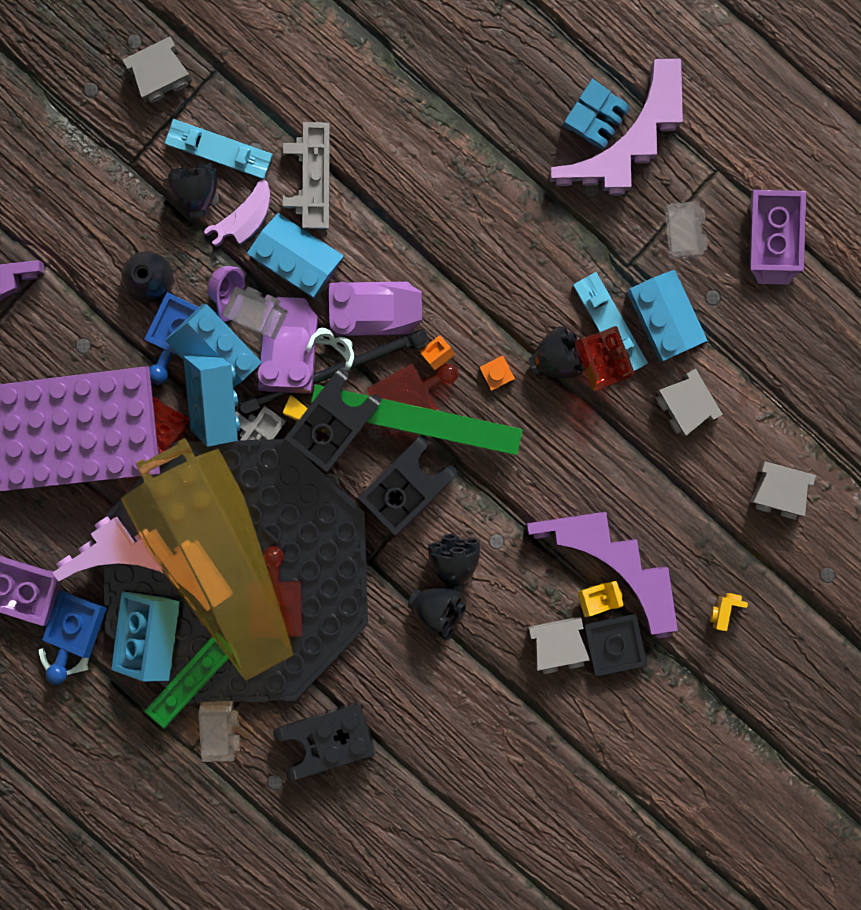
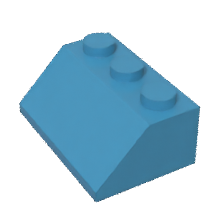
M279 213L261 231L247 253L250 258L314 300L317 299L344 258L342 254Z
M675 269L649 279L627 291L659 363L708 341Z
M207 304L199 306L165 339L183 360V356L186 355L224 358L233 365L236 379L233 381V388L262 363Z
M183 356L190 431L207 447L238 441L237 431L240 430V423L235 415V406L238 405L236 392L233 390V381L236 379L233 365L222 357Z
M122 591L111 670L141 681H169L176 624L179 615V601L162 596Z

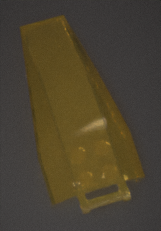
M183 438L177 442L178 445L146 461L142 459L135 463L145 483L123 496L121 504L147 553L246 681L293 656V651L258 538L239 486L219 449L195 457L187 440ZM182 454L184 455L186 462L152 478L149 471Z

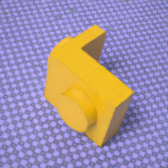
M616 581L602 583L577 592L584 617L623 607L622 592Z
M726 593V598L718 596L717 607L713 606L710 614V622H713V628L727 631L732 605L747 608L748 602L741 601V595Z

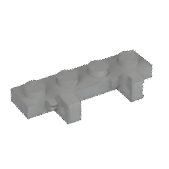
M303 122V137H297L296 143H283V156L293 154L295 157L299 156V162H303V190H299V196L292 198L282 196V207L296 209V214L302 215V229H329V123Z
M266 406L263 407L257 417L251 414L248 419L237 411L235 412L239 419L240 428L243 429L239 434L242 436L241 440L274 439L286 422V420Z

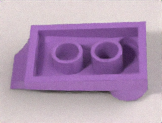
M752 190L749 204L751 210L750 271L754 274L758 284L789 285L797 274L804 271L806 191Z
M409 282L329 283L330 331L334 336L408 335L418 324L422 323V291L413 287Z
M276 297L270 309L265 313L261 351L262 363L258 370L259 391L312 394L316 343L312 345L313 347L309 352L305 351L310 337L317 331L318 316L309 306L307 299Z
M0 556V613L46 626L55 605L61 581L58 582L53 575L54 571L41 569Z

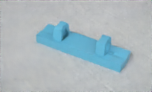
M173 119L165 141V145L262 180H265L273 158V154L176 119ZM201 135L198 147L196 148V140Z
M597 272L573 284L576 293L623 376L648 363Z

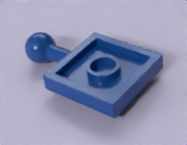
M168 292L144 339L164 349L157 364L149 368L150 380L153 385H162L166 382L168 378L166 368L173 353L178 355L165 339L198 308V306Z
M59 590L42 639L60 648L55 664L49 666L46 671V678L49 683L59 685L66 680L67 670L65 665L70 652L83 658L90 657L107 608L69 592Z

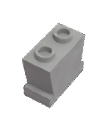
M170 36L123 59L131 75H135L141 98L145 103L148 101L150 103L159 101L165 96L164 93L172 89L174 91L181 90L188 85V81L192 80L189 73L174 54L178 50Z
M696 369L683 375L684 381L656 391L658 397H656L658 405L662 411H668L672 418L669 420L672 429L676 434L681 433L682 437L688 435L707 418L711 421L723 415Z
M766 461L760 462L758 472L762 473L749 502L755 503V509L769 513H771L772 508L782 511L780 516L796 520L797 515L805 516L808 486L814 485L816 475Z
M580 617L528 627L530 638L535 639L537 671L542 670L543 674L559 671L558 666L568 665L569 669L584 666V661H589L578 631L583 629Z

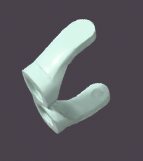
M326 328L317 329L316 333L310 337L305 351L309 352L314 343L332 345L346 359L345 369L349 370L354 359L352 342L345 337L334 338V334ZM322 336L329 337L330 339L322 338ZM337 343H342L345 346V348L338 345Z
M44 648L39 649L40 659L47 671L50 664L47 661ZM82 657L76 667L67 671V675L89 670L87 665L89 658Z

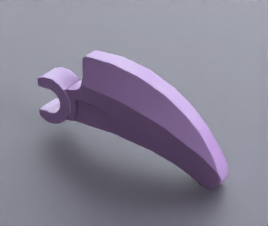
M260 180L246 201L220 223L208 226L204 232L207 236L213 232L218 233V238L212 242L215 247L220 246L224 238L228 236H234L239 244H243L260 229L266 219L270 205V189L267 181Z

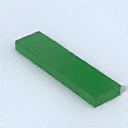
M216 632L144 712L165 729L236 649Z

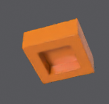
M440 335L419 351L434 370L456 355Z
M504 356L479 367L491 391L515 379Z

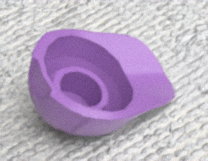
M225 266L215 270L208 283V295L217 304L218 317L223 322L236 317L241 309L245 275L238 267Z

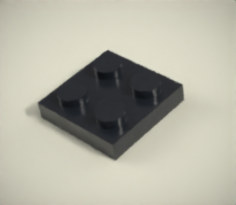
M636 613L584 624L595 677L647 666Z

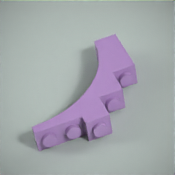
M654 59L651 65L650 87L645 105L638 119L626 135L612 147L591 159L573 165L551 167L550 182H556V186H570L572 181H582V185L589 186L598 185V181H602V191H609V195H624L625 191H629L631 188V159H634L635 163H649L650 159H654L657 155L656 127H660V131H674L683 122L681 59Z
M107 516L96 523L94 526L97 530L91 533L97 543L94 544L92 540L78 549L81 554L73 559L70 555L56 564L59 569L53 572V575L59 582L77 571L97 565L116 563L140 565L160 571L179 581L196 595L207 610H210L233 593L198 540L193 543L186 540L175 548L177 554H175L158 529L150 532L147 528L135 536L137 540L135 543L118 517L110 520Z

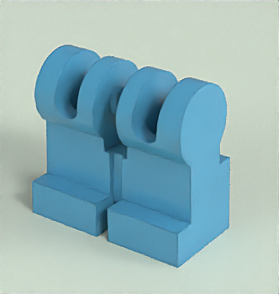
M592 78L562 126L569 131L572 130L596 147L605 149L608 141L599 135L598 131L612 137L615 130L607 122L617 126L622 122V119L612 109L626 115L630 110V106ZM597 114L602 115L607 122L597 119Z

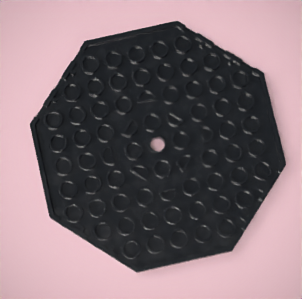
M284 439L238 440L208 447L202 441L174 442L159 458L160 474L142 476L102 519L107 516L110 520L118 517L135 543L137 542L135 536L148 528L150 532L158 529L175 554H177L175 548L186 540H189L190 543L198 540L233 593L210 610H207L194 593L179 581L160 571L140 565L106 564L103 565L104 605L107 608L105 632L114 640L116 639L122 591L162 596L179 601V615L176 624L169 681H159L165 688L217 632L236 651L187 704L242 701L269 702L277 700L296 701L368 625L365 511L310 459ZM233 564L240 565L243 570L242 576L238 579L230 577L228 574L229 566Z

